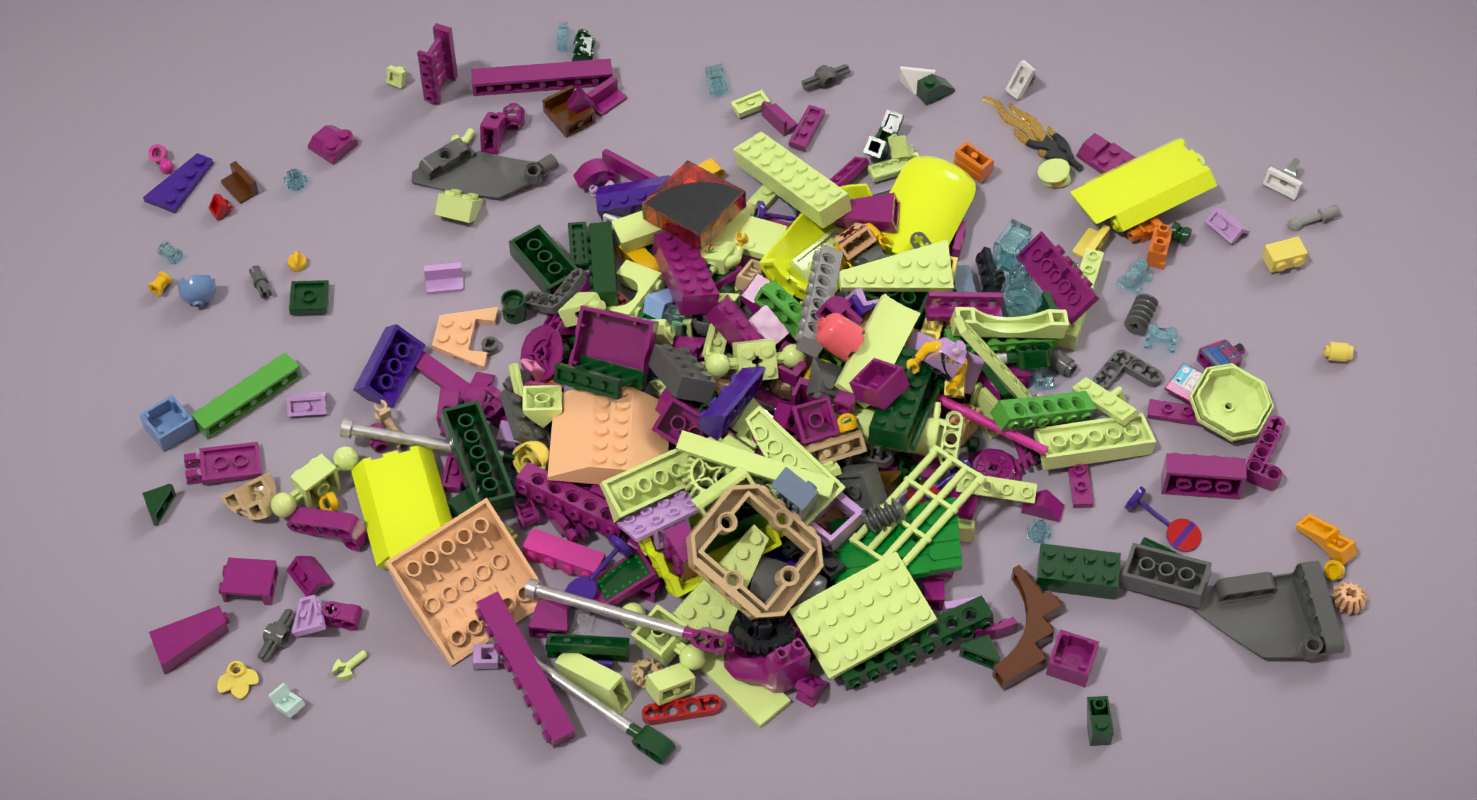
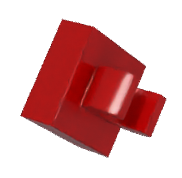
M214 194L208 207L216 220L223 219L225 213H231L233 208L228 206L229 201L223 199L221 194Z

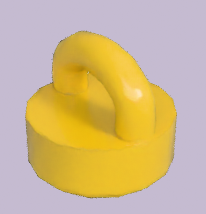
M295 250L294 254L288 258L289 268L293 271H302L307 266L306 257Z
M851 413L842 414L837 419L841 433L859 427L855 415ZM845 418H851L852 422L843 424L842 420Z
M328 492L319 498V506L322 510H339L340 506L334 492ZM325 499L327 500L328 505H329L330 508H326V507H325V505H324V500H325Z
M1330 560L1324 565V574L1328 579L1339 580L1344 578L1345 567L1340 561Z

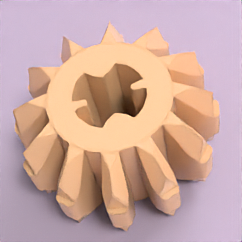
M1351 580L1347 584L1342 581L1339 586L1334 588L1331 598L1334 601V608H1340V613L1346 611L1348 616L1351 612L1357 615L1360 610L1365 608L1367 595L1364 594L1365 588H1359V583L1353 585Z

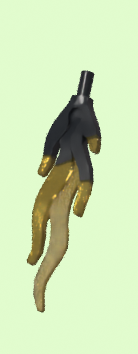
M983 96V100L995 106L1004 122L1017 128L1014 129L1013 134L1024 145L1038 150L1037 154L1047 160L1063 159L1080 172L1084 166L1074 159L1066 139L1055 132L1050 126L1047 128L1048 136L1041 123L1034 116L1009 103L1008 107L1011 113L1022 119L1020 120L1011 115L1000 101Z

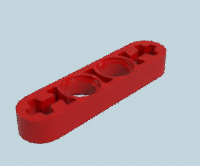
M709 694L672 700L659 706L657 703H652L643 707L642 720L647 725H658L714 716L721 712L722 700L718 695ZM710 702H714L715 708H711ZM701 703H703L704 710H701ZM690 704L698 707L695 712H689L686 708ZM673 707L677 709V713L675 715H668L666 710ZM648 712H653L654 717L650 718Z

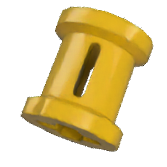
M160 271L157 274V278L148 284V288L153 294L161 296L165 287L172 283V278L165 272Z

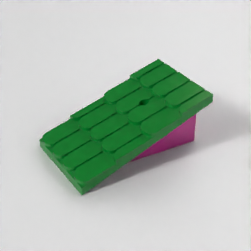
M956 497L945 498L944 501L952 505ZM931 501L916 504L906 515V522L911 524ZM938 505L918 527V530L926 534L947 509ZM957 513L946 522L932 538L930 544H927L906 567L913 579L919 577H953L954 571L962 570ZM850 517L835 519L834 521H831L830 535H832L838 528H840ZM898 524L874 551L882 556L906 528ZM878 526L875 533L870 529L860 542L868 546L882 530ZM915 534L909 537L897 551L901 560L921 538ZM846 539L832 552L835 557L846 565V571L834 579V585L878 561Z

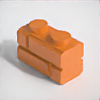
M967 141L956 149L954 164L978 181L983 182L993 173L994 160Z

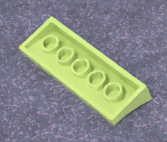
M653 208L611 221L624 253L653 244L654 234L687 232L691 230ZM725 209L713 222L727 218V209Z
M727 209L728 217L710 223L705 228L706 236L702 238V241L706 238L738 243L735 234L740 231L742 237L744 233L749 237V241L743 244V254L762 259L784 234L787 226ZM693 230L687 231L691 233L694 240H697Z
M886 294L882 295L864 328L866 332L862 333L865 338L856 353L852 351L834 386L839 390L853 393L849 382L873 358L895 364L920 313L901 305ZM857 401L863 408L870 406L869 404Z
M1139 413L1138 416L1126 425H1122L1113 418H1104L1035 428L1033 431L1035 441L1049 447L1045 456L1040 454L1043 470L1151 455L1156 445V440L1143 413Z
M675 448L602 481L599 485L607 500L613 522L615 523L625 516L657 503L659 500L665 499L678 491L685 490V486L688 484H682V479L685 477L681 476V473L685 471L683 466L688 463V458L694 459V457L676 451ZM698 466L693 470L694 480H697L698 476H700Z

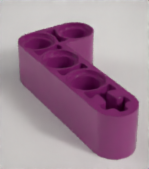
M1274 415L1268 419L1246 463V481L1269 491H1274L1279 487L1283 474L1279 467L1269 463L1285 427V420L1282 417Z
M296 507L295 512L287 522V527L296 533L340 538L344 545L353 551H360L368 536L367 529L356 515L346 512Z

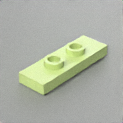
M914 152L909 157L894 158L867 166V171L874 183L899 176L904 165L912 158L918 157L919 154Z

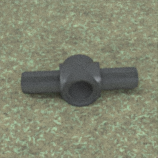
M844 64L833 68L832 66L822 65L817 68L813 77L801 81L803 89H809L818 85L826 89L831 88L835 85L838 77L850 73L849 66Z
M285 609L278 622L275 621L273 624L269 623L263 633L265 643L257 655V658L262 662H267L275 649L284 647L290 637L288 627L296 615L294 611Z

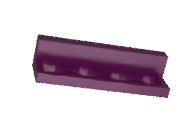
M929 292L924 305L927 321H950L955 307H974L988 315L1003 317L1001 304L1004 294L998 292ZM953 299H960L956 302H951ZM972 299H978L975 302H970ZM991 299H997L996 302H988Z

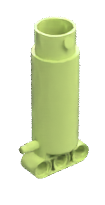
M935 402L932 417H929L915 451L908 449L906 452L888 447L884 448L926 456L929 453L928 451L934 445H937L958 459L964 429V418L960 412L951 411L947 414L946 419H940L941 403ZM832 404V408L837 421L839 416L842 414L836 413L834 404ZM856 405L855 417L859 426L858 429L863 434L865 444L883 447L868 443L869 425L876 408H863ZM954 416L960 418V423L956 426L950 424V419ZM845 418L842 420L843 424L852 422L851 418ZM951 435L957 437V441L953 445L946 443L947 438ZM937 455L936 458H939V462L942 464L943 457ZM952 464L948 469H953L956 465Z

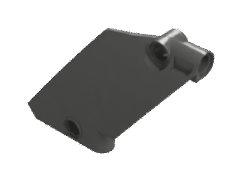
M457 138L423 158L419 163V168L412 171V183L442 191L458 189L462 191L461 194L475 193L479 195L478 197L501 198L527 185L538 184L542 177L557 169L559 164L552 154L534 162L481 151L471 152L462 139Z

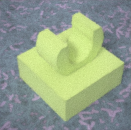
M392 65L387 67L386 83L400 89L404 87L406 68Z

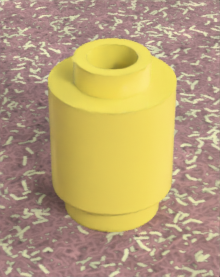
M1329 342L1328 345H1325L1324 356L1327 357L1328 361L1347 362V360H1352L1353 345Z

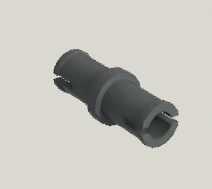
M252 266L254 273L251 268L249 273L252 276L253 285L258 289L262 299H268L269 296H272L268 280L263 276L259 266Z

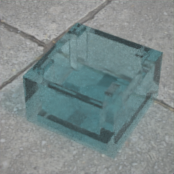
M1014 219L1010 221L994 242L992 256L996 269H1002L1008 275L1018 270L1020 262L1015 256L1019 255L1021 250L1030 242L1032 228Z

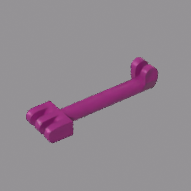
M1012 440L1019 456L1014 461V464L1021 474L1024 472L1022 465L1028 470L1031 468L1028 461L1033 466L1037 462L1033 453H1026L1023 445Z

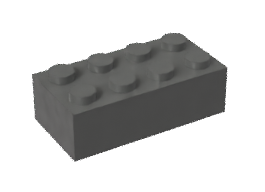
M655 344L648 366L675 398L710 404L717 382L706 371L704 366L700 364L697 358L693 356L690 350L685 347L674 348L669 344Z
M1133 543L1122 573L1121 588L1201 608L1211 577L1212 563Z

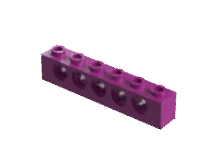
M527 462L516 476L515 490L539 503H543L555 511L561 512L573 520L605 534L607 537L614 534L621 539L625 532L617 526V522H613L607 500L570 482L547 480L548 471L530 462Z

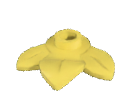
M233 661L228 665L226 673L220 676L218 680V692L224 693L231 690V693L236 698L243 699L249 692V685L259 683L258 674L252 669H247L244 663Z

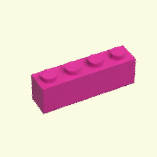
M535 528L531 529L522 546L523 555L527 560L536 561L548 568H556L562 570L565 574H573L578 577H590L606 559V555L603 552Z

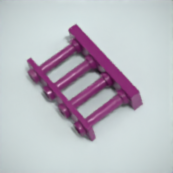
M435 23L433 26V44L428 52L419 50L417 56L424 100L440 105V89L446 79L455 81L458 77L452 28Z

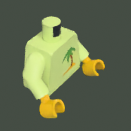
M705 229L700 234L693 231L697 237L695 243L711 277L714 273L724 275L732 267L738 265L744 251L743 244L749 241L748 235L744 233L742 237L740 231L735 234L738 243L706 238L702 241V238L706 236Z

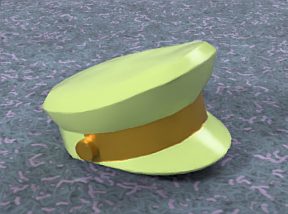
M1059 158L1050 159L1038 167L1037 173L1040 181L1047 187H1064L1071 181L1069 174L1070 166L1066 160Z

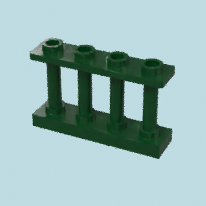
M587 355L580 356V365L578 366L561 362L555 364L554 382L616 400L622 398V388L625 386L634 387L639 390L644 389L645 371Z

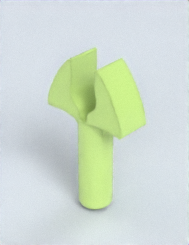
M362 650L345 663L338 659L332 669L333 676L343 670L344 672L337 676L338 681L353 678L351 669L367 657V653Z

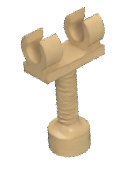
M380 400L382 406H384L382 409L377 408V405L374 404L375 420L379 424L386 425L389 430L400 432L391 420V409L387 408V403L384 400ZM394 443L398 450H403L409 446Z

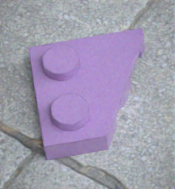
M315 594L300 598L291 634L295 637H300L325 630L326 625L320 598Z

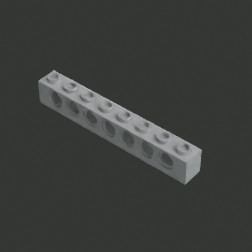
M822 244L819 250L816 249L812 257L814 260L810 267L812 272L807 280L809 282L805 290L807 295L802 303L805 306L800 313L802 318L798 323L797 328L799 330L795 336L797 341L796 349L817 358L823 348L816 339L818 328L816 325L820 318L815 313L829 298L835 296L843 252L825 244Z

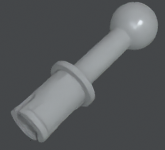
M1335 204L1325 209L1319 208L1318 213L1301 219L1293 217L1288 221V228L1292 231H1299L1303 225L1318 220L1325 222L1326 219L1340 216L1339 207Z

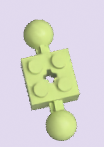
M771 338L733 342V358H728L722 353H713L707 358L705 368L713 377L719 378L725 376L730 369H735V373L738 374L742 368L763 366L766 370L762 380L778 379L777 364L783 363L788 368L794 369L798 362H805L806 354L797 350L796 344H789L782 352H776L775 340ZM755 356L759 359L757 364L752 363Z
M343 446L335 451L332 462L322 453L316 458L311 459L307 465L296 470L290 476L294 490L291 493L281 492L273 497L271 501L273 513L278 517H289L295 512L298 501L307 508L316 509L319 507V498L322 495L331 491L336 494L341 490L338 471L352 470L358 463L357 452L351 447Z
M628 603L623 606L624 609L646 615L644 608L638 603ZM658 604L648 614V616L688 627L687 624ZM621 621L627 628H636L631 634L636 645L665 666L677 654L682 666L689 670H697L703 666L706 659L704 650L696 648L692 644L685 645L689 640Z

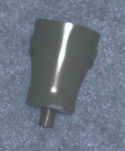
M761 555L754 571L749 591L765 603L778 587L774 580L776 572L785 566L791 565L775 558L772 559ZM784 572L783 577L785 581L790 582V575ZM817 574L791 608L826 590L828 579Z

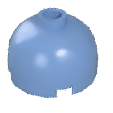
M191 275L189 280L184 281V277L178 280L180 297L186 303L193 304V307L204 306L215 295V278L211 280L209 275Z

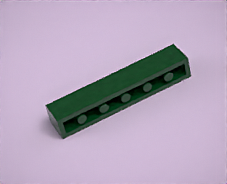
M612 222L590 223V231H587V240L589 242L587 243L589 265H591L589 266L590 292H596L600 299L605 302L606 307L618 305Z

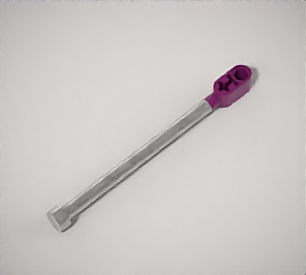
M530 578L525 586L524 595L526 598L538 600L540 597L690 640L694 647L716 654L726 652L734 645V638L730 633L714 628L702 627L694 629L543 586L542 581ZM719 638L724 641V648L720 646Z

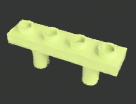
M967 473L956 485L955 492L963 493L975 478ZM985 476L987 480L972 493L973 495L1034 504L1037 484Z

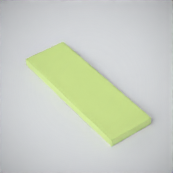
M958 315L954 318L960 335L1018 398L1032 397L1029 390L962 316Z
M689 640L685 645L692 644V643H691V641ZM704 650L706 659L699 670L759 728L764 726L791 703V700L783 692L773 693L763 686L747 684L734 679L724 668L725 652L715 656L712 652Z

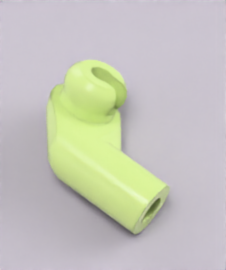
M469 128L463 137L456 134L451 137V141L461 138L468 145L476 132Z

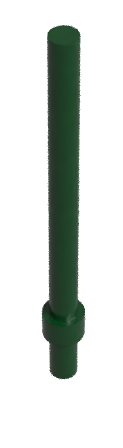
M940 375L932 383V391L908 446L910 451L916 450L938 394L945 385V378Z

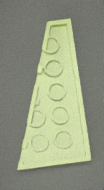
M948 239L839 271L838 275L840 291H853L861 287L863 291L952 292L954 289Z
M758 406L745 419V422L764 457L835 479L829 500L817 497L815 508L803 521L808 526L845 490V486L766 411Z
M752 525L718 564L726 571H739L743 575V586L747 588L769 538L758 527ZM728 576V584L734 586L735 580ZM703 579L672 612V615L683 621L688 627L694 629L710 627L728 632L729 625H731L738 609ZM719 638V644L722 647L724 641Z

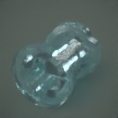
M167 241L161 243L157 251L160 256L168 258L171 264L179 262L183 254L180 249H175Z

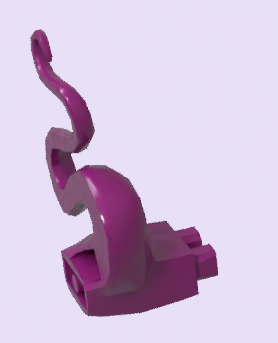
M783 618V623L788 619L789 625L793 623V627L796 628V639L792 643L779 647L768 655L759 657L745 655L749 650H743L734 644L730 650L724 653V668L734 679L747 684L763 686L773 693H782L794 688L797 680L807 675L811 654L802 642L806 640L793 618Z

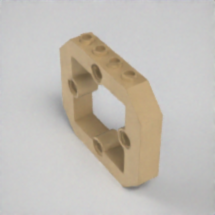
M760 484L728 487L686 537L689 567L750 620L759 618L774 619L784 616L824 566L821 537L817 535V531L812 526L804 524L801 521L802 518L797 513L789 511L782 500L774 498L771 495V491ZM745 501L768 520L772 530L781 531L805 552L794 567L785 566L776 572L774 580L778 587L765 603L743 586V575L739 571H726L704 552L717 534L727 535L736 529L738 521L734 514ZM778 515L784 518V525L778 522ZM722 519L728 521L729 528H724L722 526ZM784 572L790 575V582L785 581L783 577ZM728 576L735 580L734 586L728 584Z

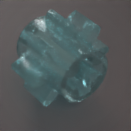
M294 168L286 172L287 176L283 178L288 189L297 191L304 188L307 178L303 170L300 171Z
M1034 519L1033 525L1028 524L1027 538H1031L1034 544H1044L1045 538L1050 539L1051 525H1047L1044 519Z

